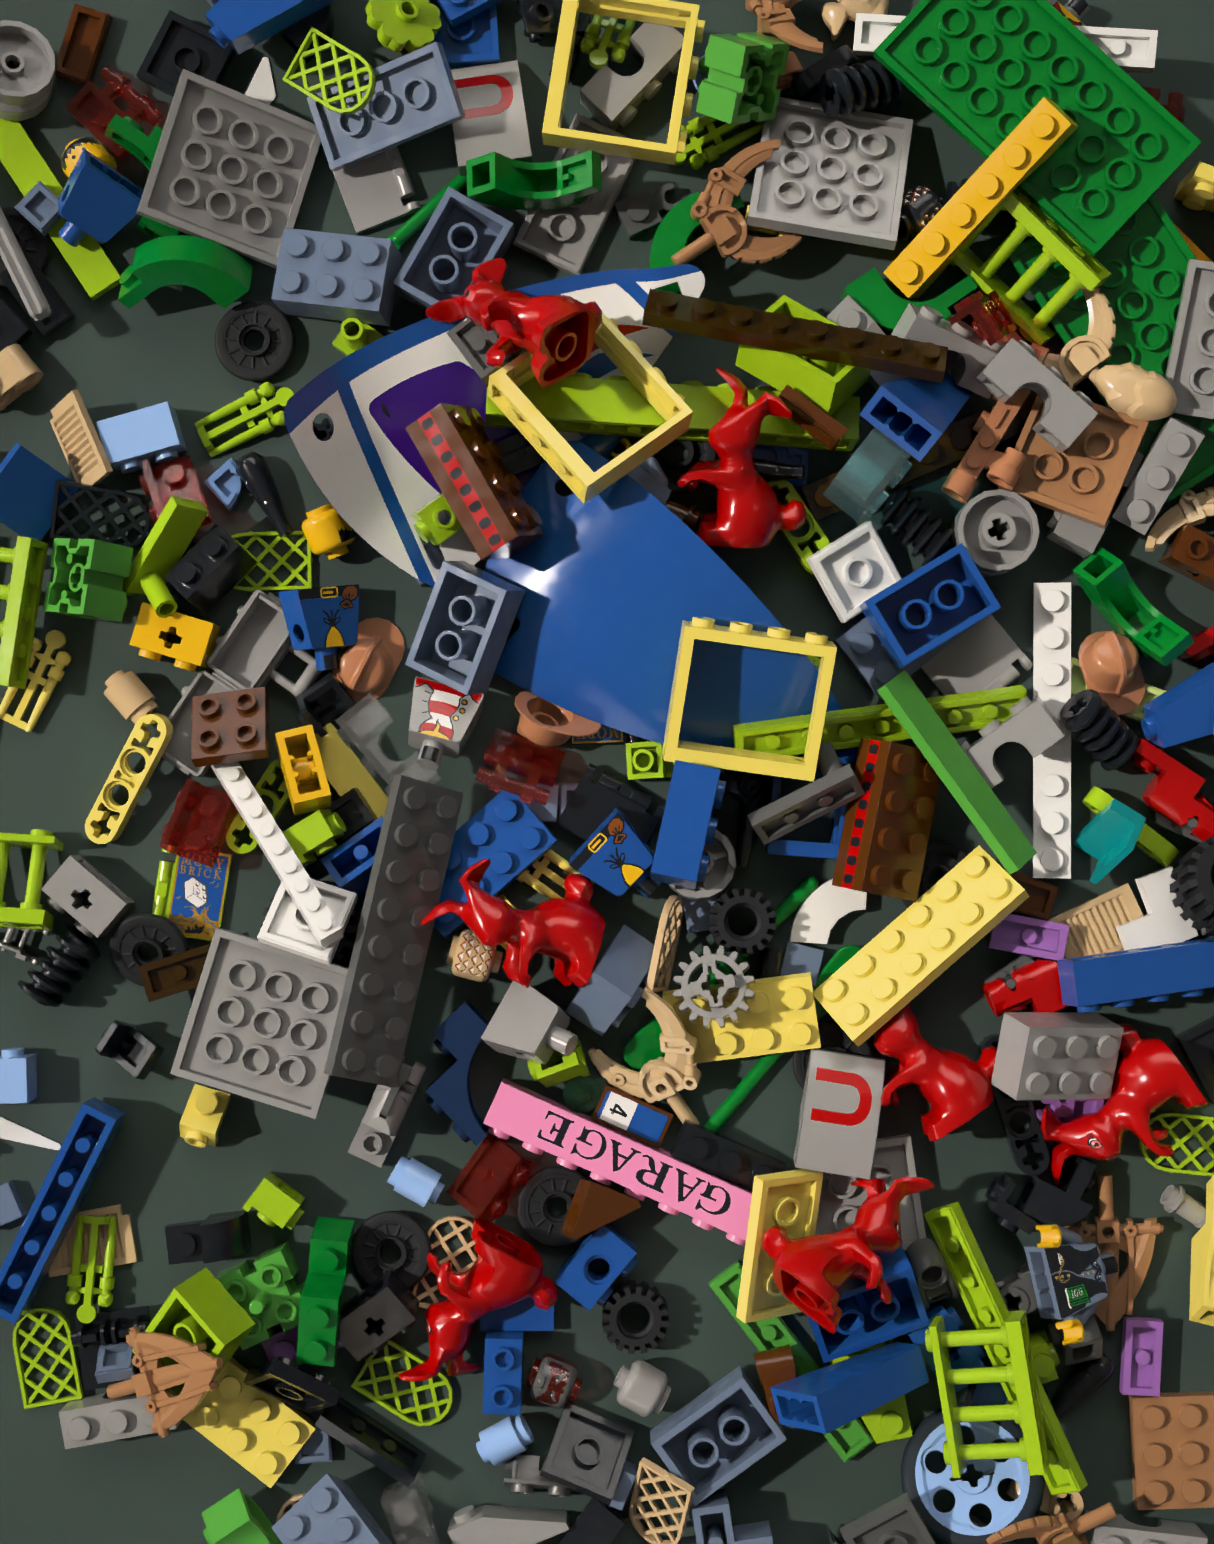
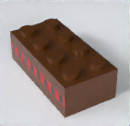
M440 403L405 429L480 559L509 558L544 535L539 526L541 524L540 516L531 505H527L522 497L521 492L523 489L521 483L513 473L507 471L502 462L504 455L496 442L490 440L483 429L485 422L480 413L470 406Z
M861 738L854 773L865 795L849 802L847 805L832 885L916 902L940 778L918 748L889 741Z

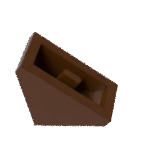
M580 1179L561 1229L564 1236L578 1239L641 1208V1205L637 1199L595 1182Z

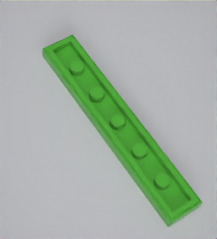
M906 670L902 671L878 689V693L1006 871L1011 875L1020 870L1037 853L909 674Z
M738 1260L708 1282L709 1286L759 1351L790 1344L797 1376L821 1369L781 1316L750 1323H744L736 1317L743 1267ZM859 1418L827 1434L822 1433L844 1463L874 1441L872 1435Z

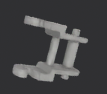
M8 928L4 940L0 941L1 951L6 952L9 949L17 952L15 958L31 961L33 964L39 965L36 961L38 958L27 954L26 949H24L29 932L36 931L51 936L52 931L20 929L24 932L19 945L16 946L11 944L16 928Z

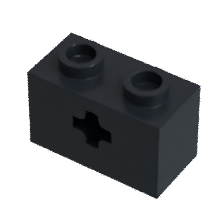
M391 1269L342 1305L338 1340L357 1361L368 1354L375 1355L385 1347L388 1339L397 1333L402 1335L414 1326L417 1321L416 1317L420 1301Z

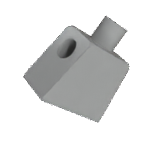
M514 981L511 983L481 1036V1039L499 1053L539 1064H546L554 1050L566 1056L571 1055L578 1043V1036L566 1030L570 1023V1017L559 1006L530 985L529 988H524L521 984Z

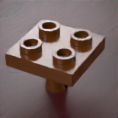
M265 686L192 696L191 760L195 767L269 757V693Z

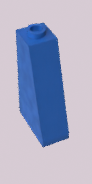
M219 0L205 16L211 26V29L208 31L211 37L223 49L229 45L239 55L336 0Z
M945 371L942 384L911 377L883 383L859 415L920 462L973 392L957 385L953 376Z
M1214 662L1143 706L1145 718L1141 719V725L1147 740L1162 748L1214 734Z
M893 1342L770 1387L779 1424L827 1434L928 1383L929 1379L925 1367L926 1361L921 1352L920 1345Z

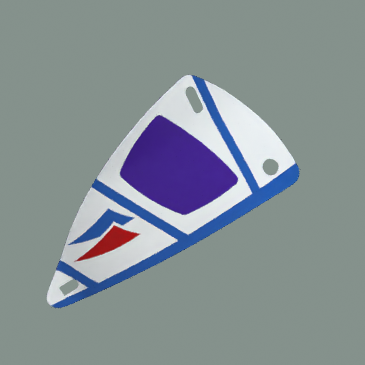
M679 264L650 269H620L592 272L536 283L510 291H518L529 297L556 294L570 296L582 303L595 301L608 319L613 318L615 320L618 330L627 340H632L639 346L643 357L653 366L677 331L642 325L650 289L678 282L682 295L699 298L705 286V277L696 266ZM426 318L360 348L327 368L302 387L288 400L284 410V421L292 442L311 477L333 508L377 552L409 575L431 587H434L440 569H435L432 566L419 535L414 528V524L417 522L412 515L441 494L442 491L405 428L440 403L466 405L475 408L485 422L487 386L447 334L448 331L465 318L454 322H440ZM491 329V330L495 333V335L499 338L497 331L494 330V329ZM595 342L593 343L590 358L576 372L587 373L592 378L607 379L613 375L625 376ZM523 348V350L519 354L521 355L527 350ZM382 403L384 404V406H385L386 410L388 411L390 417H388V416L383 412ZM320 413L327 414L333 422V434L327 441L319 440L313 431V421ZM486 426L483 428L488 438L494 442H499L519 433V430L516 428ZM558 431L566 442L578 441L589 435V433ZM542 464L515 475L522 487H526ZM441 511L438 514L439 522L446 525L449 522L446 512ZM463 528L439 544L445 561H465L474 566L480 560Z

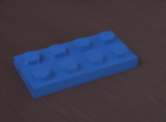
M509 784L455 831L439 904L448 899L468 902L459 878L470 866L483 859H490L491 864L480 881V888L496 897L559 842L512 785ZM453 913L436 917L434 921V926L444 938H449L465 924L459 916Z

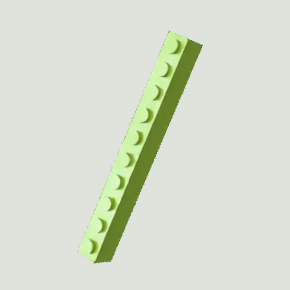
M574 373L545 388L541 387L534 376L518 387L550 424L560 432L645 437L666 422L625 376L613 375L607 379L592 378L587 373ZM684 381L681 384L668 383L677 394H682L685 397V403L693 411L688 431L676 439L708 442V431L724 416L725 412L733 404L735 394L729 384L723 383L714 387L703 386L698 381ZM758 386L754 389H748V405L756 402L765 392L778 397L781 391H776V388L771 386ZM487 387L485 426L516 428L488 397ZM849 397L830 415L848 429L835 450L852 451L859 440L860 397ZM774 415L764 417L756 445L829 450L789 419Z

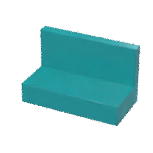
M1115 798L1077 834L1073 845L1098 860L1090 878V882L1095 885L1134 850L1146 817Z

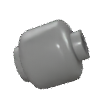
M641 1359L633 1362L630 1367L623 1365L613 1383L618 1388V1403L641 1417H648L653 1412L659 1414L671 1392V1386L667 1385L668 1377L666 1373Z

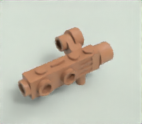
M1017 390L1004 404L994 395L992 396V399L997 401L991 413L985 410L982 412L972 429L978 433L958 467L951 470L941 487V490L946 495L958 502L967 503L978 485L977 479L984 468L989 469L986 476L990 481L1006 490H1013L1020 478L1019 471L1027 458L1023 453L1011 447H1007L1004 453L996 451V448L1032 390Z

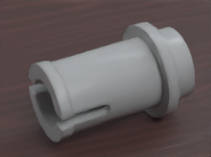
M1169 1185L1164 1190L1160 1203L1164 1205L1166 1212H1175L1192 1223L1196 1228H1201L1205 1224L1206 1206L1186 1194L1184 1187Z

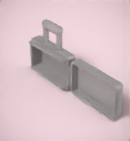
M256 590L245 605L237 608L238 616L225 635L219 636L216 639L217 646L207 660V665L214 672L210 674L206 671H200L190 686L182 688V698L171 714L166 716L173 725V734L162 758L187 775L192 774L202 777L210 767V765L195 767L191 760L192 696L264 687L271 678L296 697L312 686L322 670L317 671L314 656L305 650H295L292 647L280 599L271 592L267 595L261 590ZM289 651L309 664L296 684L276 671Z

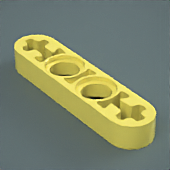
M159 713L146 714L136 722L86 819L85 833L92 842L97 844L110 843L117 840L122 834L171 740L173 725L165 715ZM157 722V730L161 732L160 736L152 737L147 747L138 745V741L140 743L147 742L151 735V731L147 728L148 724H155ZM135 752L142 754L146 761L145 768L140 773L134 772L129 766V758ZM118 784L125 786L129 792V799L124 805L117 804L112 797L113 789ZM111 811L119 812L120 816L118 814L112 815L107 822V827L111 831L101 835V827L97 824L98 821L106 820Z

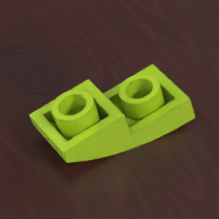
M653 741L625 743L628 780L672 777L675 762L663 760V744Z

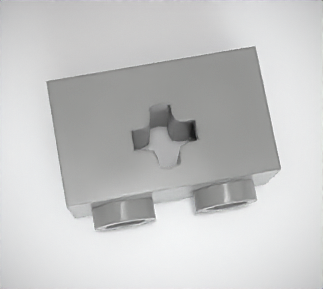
M70 855L41 889L49 896L46 899L47 903L62 914L68 912L77 920L74 923L76 928L90 938L94 935L97 938L107 936L135 903L81 855ZM90 892L88 900L92 905L83 906L81 903L84 898L80 893Z

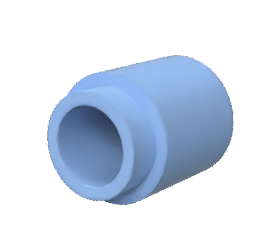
M403 1156L399 1159L387 1183L394 1186V1191L422 1207L426 1205L427 1201L435 1204L445 1184L439 1182L442 1176L441 1173L413 1157L408 1160Z
M521 1414L516 1417L509 1415L479 1432L480 1441L476 1442V1447L484 1463L491 1462L497 1467L528 1449L527 1445L534 1442V1437L528 1423Z

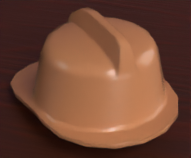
M378 617L368 618L358 623L357 643L355 645L342 646L338 654L339 669H333L332 673L351 694L354 702H371L382 696L388 688L402 661L405 650L404 638L400 630L389 620Z
M1114 631L1095 632L1087 636L1080 644L1078 651L1079 665L1087 689L1097 691L1102 700H1105L1118 715H1125L1134 711L1142 702L1145 693L1144 677L1139 664L1137 647L1129 638Z
M529 691L520 692L515 697V706L520 713L517 732L540 746H559L566 743L571 736H590L596 734L601 728L600 723L568 711Z

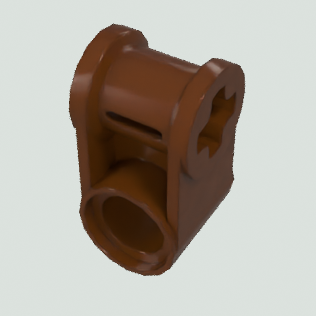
M790 1344L753 1353L769 1412L777 1423H779L770 1387L798 1377Z

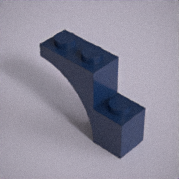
M467 999L433 1031L437 1038L434 1041L436 1047L447 1058L453 1055L457 1060L431 1083L425 1092L429 1095L426 1100L434 1111L441 1116L446 1113L455 1124L452 1128L464 1142L467 1143L471 1140L477 1146L487 1137L489 1132L487 1126L483 1124L482 1119L478 1115L472 1100L470 1067L475 1050L482 1040L481 1036L487 1028L489 1021Z

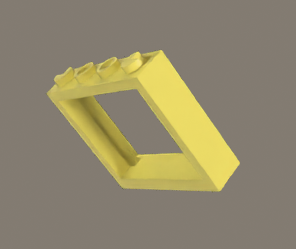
M563 0L542 128L543 145L581 151L593 150L600 154L675 165L677 153L685 152L688 130L681 129L683 116L690 117L693 93H687L689 79L696 80L699 57L693 56L694 43H702L705 21L698 20L700 5L671 0ZM579 12L685 28L667 144L561 128Z
M603 312L602 323L595 331L594 342L666 422L596 472L591 470L518 388L534 377L531 368L533 356L528 351H525L491 374L488 382V397L583 504L688 431L693 411L685 403V397L682 394H677L669 386L662 371L657 367H652L643 357L639 346L632 340L628 341L618 330L615 320L613 318L608 319Z
M692 617V621L682 620L662 748L663 760L668 762L679 760L712 768L814 782L837 652L836 645L832 641H828V636L818 635L815 632H806L804 638L790 636L791 630L780 627H768L767 632L752 630V624L731 621L730 627L714 625L715 619L708 617ZM694 639L821 657L804 758L679 740Z

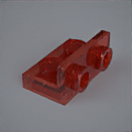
M980 290L953 306L957 313L948 318L951 325L972 315L974 319L972 327L982 341L987 340L990 346L1019 329L996 290L987 295H984L983 291Z
M189 455L155 468L148 458L140 461L144 474L139 476V480L146 496H151L154 505L148 508L154 524L157 522L171 496L203 502L208 510L194 463ZM209 512L200 527L212 523Z
M188 778L184 787L177 794L173 814L162 831L160 848L175 856L214 868L237 810L228 794L203 786L197 781Z
M489 1132L447 1193L478 1220L493 1222L506 1212L509 1207V1199L516 1189L521 1188L530 1178V1170L535 1162L530 1157L521 1155L502 1138Z

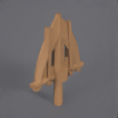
M1099 1173L1097 1174L1099 1216H1094V1224H1087L1086 1219H1082L1080 1223L1064 1226V1228L1080 1234L1084 1243H1095L1098 1246L1100 1255L1112 1253L1117 1260L1118 1273L1105 1277L1108 1295L1106 1298L1098 1301L1097 1309L1093 1312L1105 1324L1106 1331H1115V1325L1125 1313L1133 1315V1301L1147 1275L1153 1256L1156 1234L1163 1233V1225L1157 1223V1218L1144 1219V1223H1133L1132 1218H1126L1124 1224H1119L1118 1218L1114 1216L1112 1174ZM1119 1249L1127 1253V1267L1120 1277Z
M134 1326L129 1328L130 1331L126 1335V1342L134 1349L135 1355L131 1361L133 1365L140 1369V1372L132 1375L131 1379L108 1385L106 1390L107 1396L110 1399L135 1393L137 1398L147 1396L148 1401L145 1408L154 1417L152 1430L154 1433H158L161 1438L169 1436L170 1427L188 1416L209 1390L219 1386L218 1382H213L218 1369L223 1367L224 1363L221 1358H215L204 1350L207 1348L206 1342L192 1344L182 1338L169 1334L141 1332L140 1328ZM170 1357L178 1363L162 1366L161 1359ZM185 1383L178 1395L173 1396L168 1388Z

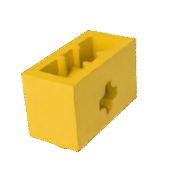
M142 602L129 645L140 648L139 656L160 662L161 656L164 655L175 659V667L195 672L197 666L208 669L207 660L214 650L221 627L178 612L169 617L161 618L157 616L151 604ZM168 635L182 637L181 643H173L172 645L171 642L167 641Z
M312 724L275 733L276 750L294 816L331 807V792Z

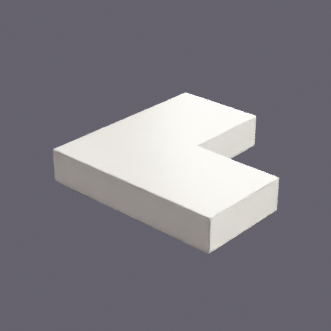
M1173 866L1164 867L1135 879L1148 914L1115 927L1124 950L1184 942L1198 936L1197 930L1192 927L1193 921L1190 918L1185 921L1180 916L1183 913L1181 907L1175 908L1172 900L1176 898V893H1170V884L1176 881L1170 877Z

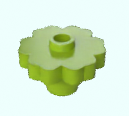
M369 0L365 7L368 26L377 30L378 41L384 47L394 52H400L405 48L411 53L432 44L435 35L441 27L440 10L436 5L429 3V0Z

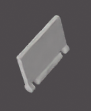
M398 146L341 170L333 171L357 235L406 215L414 214L421 209L419 201L403 205L402 199L414 196L415 191Z
M990 614L924 664L921 669L944 696L1008 687L1021 677L1017 669L1012 666L1014 661L1018 660L1027 671L1033 667V663L1021 651L993 615Z

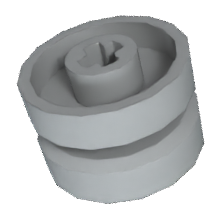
M1 20L0 118L3 120L22 121L37 116L48 105L53 92L55 54L49 41L36 28L21 21Z
M1003 489L984 491L969 500L953 518L951 523L953 532L949 541L951 549L963 543L982 576L1003 575L1025 562L1036 548L1040 533L1038 518L1030 503L1017 493ZM988 530H995L997 536L991 538V536L988 533Z

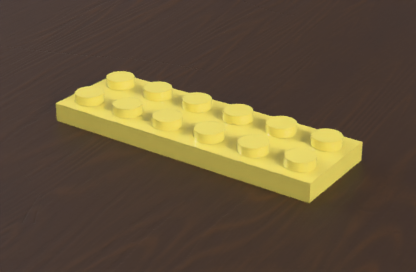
M978 846L813 991L814 997L859 1047L1030 896L985 850Z

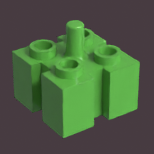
M757 32L737 33V36L729 33L710 34L705 57L701 58L698 64L699 70L708 74V78L701 81L699 85L696 112L729 124L747 123L749 119L755 121L775 120L781 89L776 88L778 76L785 73L790 44Z
M54 538L50 567L55 569L53 582H47L43 611L80 619L122 622L123 613L127 608V596L134 594L126 592L123 586V579L129 578L133 570V548L96 539Z
M288 1241L261 1253L253 1262L254 1267L252 1268L248 1260H245L220 1271L215 1277L256 1323L240 1344L242 1351L269 1339L276 1330L277 1324L281 1325L283 1332L299 1325L300 1296L305 1282L297 1285L294 1276L299 1270V1266Z

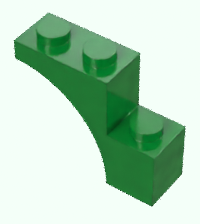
M319 1216L317 1218L310 1239L308 1275L300 1296L296 1363L330 1367L335 1365L343 1297L351 1261L355 1220Z

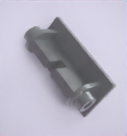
M518 1454L506 1461L505 1472L512 1473V1479L504 1478V1486H511V1493L532 1495L533 1488L548 1489V1496L568 1498L571 1491H575L539 1476L540 1456Z

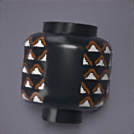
M917 186L904 194L897 237L911 242L943 208L944 202L941 196L922 186Z

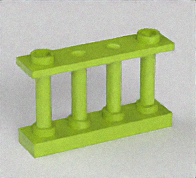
M1017 188L988 216L950 262L951 265L958 266L968 276L972 277L974 282L1020 327L1019 331L1025 339L1031 343H1037L1039 346L1048 342L1056 335L1047 324L1081 288H1087L1091 292L1101 286L1111 275L1095 257L1092 258ZM1001 210H1007L1016 219V227L991 256L983 262L969 249V246ZM1027 236H1034L1043 245V253L1018 281L1009 288L995 272ZM1054 262H1060L1070 272V278L1036 314L1021 298Z
M17 536L14 548L0 547V562L12 563L13 565L10 583L8 585L0 584V599L7 601L5 619L0 622V685L25 690L48 550V543L29 537Z
M32 829L30 834L0 832L1 928L52 931L54 916L43 910L40 899L47 850L63 851L64 844L53 836V832L41 829ZM10 848L32 849L25 902L20 903V908L6 907V902H3Z
M1026 1310L1010 1311L1005 1324H1001V1328L945 1331L943 1315L935 1316L929 1325V1329L925 1330V1343L927 1351L933 1352L947 1439L943 1443V1456L945 1464L951 1465L953 1478H961L967 1465L966 1460L1021 1458L1022 1462H1027L1029 1476L1045 1475L1050 1459ZM1002 1344L1004 1348H1009L1011 1362H1007V1366L951 1368L948 1347ZM1008 1382L1010 1386H1015L1017 1400H1013V1404L957 1406L954 1385ZM1014 1420L1016 1424H1021L1023 1438H1019V1442L964 1444L960 1423Z

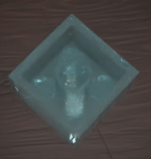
M874 427L836 475L823 495L857 522L864 514L871 518L889 496L884 491L886 486L889 485L891 488H894L913 465L907 460L911 455Z

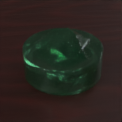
M580 1075L566 1082L563 1089V1099L570 1110L577 1113H586L594 1109L598 1104L600 1089L592 1077H582Z

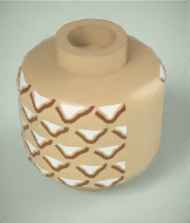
M466 929L461 932L460 936H453L446 964L451 965V971L455 976L484 982L488 979L490 972L498 973L503 952L496 950L497 946L491 949L483 945L472 930Z

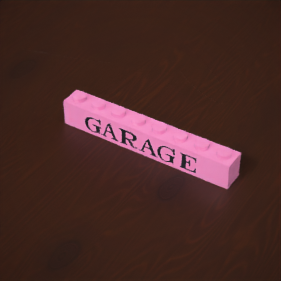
M506 1078L502 1079L483 1124L490 1126L488 1132L505 1140H508L510 1136L524 1141L522 1147L538 1155H542L544 1151L557 1156L556 1162L566 1168L576 1170L578 1166L591 1171L590 1177L602 1184L610 1186L612 1181L625 1187L624 1192L633 1198L644 1201L645 1197H649L659 1202L658 1208L674 1216H678L679 1212L693 1217L692 1223L708 1231H712L716 1227L727 1232L726 1238L730 1241L745 1246L752 1197L751 1190L676 1159L667 1150L658 1149L592 1120L591 1116Z

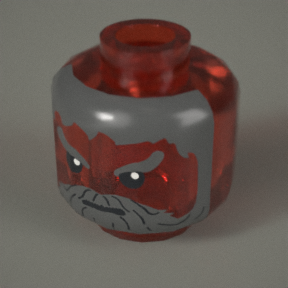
M548 1352L541 1359L535 1357L525 1386L530 1387L529 1393L532 1399L556 1409H561L566 1405L568 1399L576 1401L583 1380L577 1378L578 1366L576 1363Z

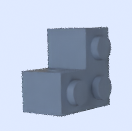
M624 924L593 969L588 983L579 988L565 1012L600 1036L604 1035L610 1025L617 1028L629 1011L625 1006L627 1005L632 1009L643 994L644 989L639 987L641 982L647 983L654 944Z
M726 1489L715 1491L696 1506L691 1503L697 1544H773L769 1520L732 1526Z

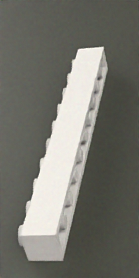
M239 762L210 765L322 949L343 938L342 928Z

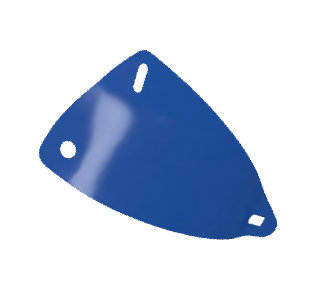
M567 441L593 472H596L610 462L580 441ZM544 461L521 492L527 505H531L539 514L541 519L539 526L544 535L509 558L488 559L484 571L526 590L516 614L520 621V626L505 643L495 673L521 688L582 717L613 729L663 744L682 620L692 621V617H708L715 619L714 625L730 627L731 621L752 624V630L767 632L768 627H784L748 586L702 539L629 475H624L583 504L574 493L566 497L556 493L555 485L560 477ZM694 639L679 740L734 748L733 725L811 714L818 677L817 669L804 654ZM830 690L826 712L842 710ZM859 747L835 750L841 764L856 762Z

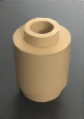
M121 669L105 681L107 689L103 694L126 721L131 720L136 724L140 717L146 714H153L159 708L154 702L156 697L133 670L124 673Z

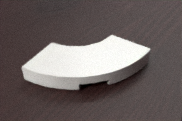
M833 878L824 882L800 905L792 922L789 942L827 944L830 930L839 918L851 911L866 909L867 892L832 885Z

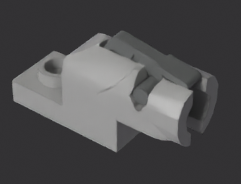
M405 1055L403 1056L396 1088L377 1085L348 1150V1153L380 1168L384 1164L427 1068L418 1061L414 1063L413 1067L403 1063Z

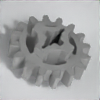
M704 946L703 956L698 957L693 951L690 952V958L693 962L690 965L680 962L679 966L684 974L683 976L673 977V981L681 985V989L674 991L673 996L679 999L684 998L685 1000L678 1007L680 1011L685 1012L691 1009L692 1012L689 1020L694 1023L702 1017L703 1026L708 1029L712 1020H716L721 1029L725 1028V1018L730 1017L735 1023L739 1022L736 1012L739 1009L744 1012L750 1010L744 1002L745 998H755V993L747 989L748 985L755 983V978L749 975L744 976V973L750 968L749 964L743 962L738 965L739 954L736 951L731 953L729 957L725 956L724 946H719L716 954H712L709 947ZM717 963L727 965L736 975L723 974L718 970ZM700 967H703V973L698 980L690 982L693 974ZM711 971L718 983L724 984L723 987L718 988V1003H716L710 991L705 990L706 987L710 986V980L712 979ZM738 992L735 1001L726 1008L725 1002L730 994ZM692 999H704L710 1003L712 1012L699 1008Z

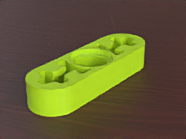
M789 481L768 482L771 488H776L778 491L784 489L787 491L788 494L784 498L786 504L791 500L803 502ZM804 503L806 510L805 520L809 525L808 533L803 537H795L788 530L781 529L779 531L804 569L814 575L806 558L813 555L812 551L808 546L802 551L798 545L808 542L814 534L819 539L812 543L817 551L829 545L830 542Z
M279 759L270 763L255 786L259 796L267 795L272 798L274 810L271 815L275 821L290 799L285 781L278 788V791L284 792L282 798L274 791L264 789L267 782L270 786H275L278 781L279 775L275 771L277 768H281ZM239 812L226 832V842L230 849L236 853H251L259 847L251 831L249 833L250 838L253 839L251 844L244 843L241 846L237 844L239 837L235 835L236 831L247 829V825Z
M1093 786L1082 802L1097 815L1114 798L1102 789ZM1144 823L1136 846L1159 864L1168 867L1178 855V849Z

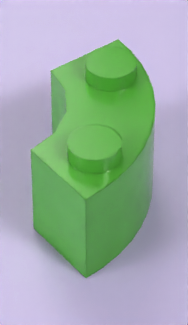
M240 1488L202 1512L206 1526L203 1529V1533L208 1544H282L272 1530L273 1524L256 1502Z

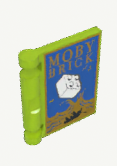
M162 844L161 851L172 854L176 853L175 862L160 860L151 914L166 917L187 938L212 941L215 929L217 927L221 928L233 854Z

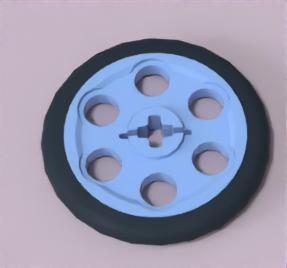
M957 1403L958 1407L966 1406L965 1403ZM942 1408L924 1418L912 1432L913 1437L909 1438L902 1458L903 1493H908L933 1538L944 1544H988L986 1538L1016 1522L1036 1517L1043 1500L1045 1480L1043 1475L1029 1476L1027 1462H1022L1021 1458H1010L1005 1462H997L993 1459L966 1460L967 1465L963 1474L967 1473V1466L974 1465L976 1471H982L983 1473L995 1472L991 1475H984L983 1478L978 1479L977 1487H971L969 1481H962V1479L950 1481L953 1478L951 1465H947L945 1470L938 1474L932 1473L926 1468L925 1460L927 1455L933 1451L943 1453V1443L947 1441ZM1014 1420L960 1423L961 1426H967L974 1431V1444L993 1443L996 1440L1019 1442V1438H1023L1022 1429ZM1013 1479L1018 1483L1020 1495L1015 1501H1004L999 1496L997 1490L1002 1480ZM940 1490H948L955 1497V1506L948 1513L939 1512L933 1504L934 1495ZM984 1504L991 1510L992 1519L987 1526L977 1527L971 1522L969 1513L974 1505ZM1012 1541L1004 1542L1001 1544H1009Z

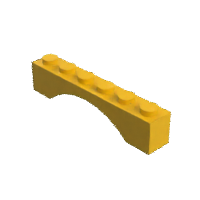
M1043 97L883 273L909 299L920 297L946 269L954 256L988 216L1077 129L1078 125L1052 99Z

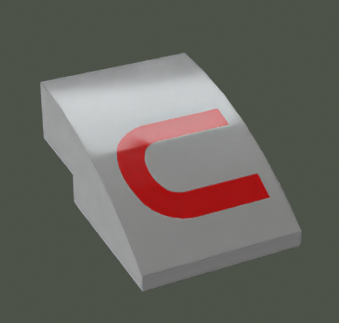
M518 60L452 69L451 73L466 116L452 123L460 176L467 175L466 161L492 152H497L517 161L533 163Z
M819 1048L810 1050L799 1113V1129L793 1157L795 1168L870 1180L881 1109L880 1098L883 1091L885 1059Z

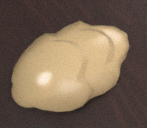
M1128 362L1121 365H1105L1095 374L1094 381L1098 389L1105 396L1107 406L1115 411L1127 414L1132 419L1139 421L1159 420L1170 417L1175 411L1177 404L1175 391L1170 383L1156 371H1147L1139 365Z

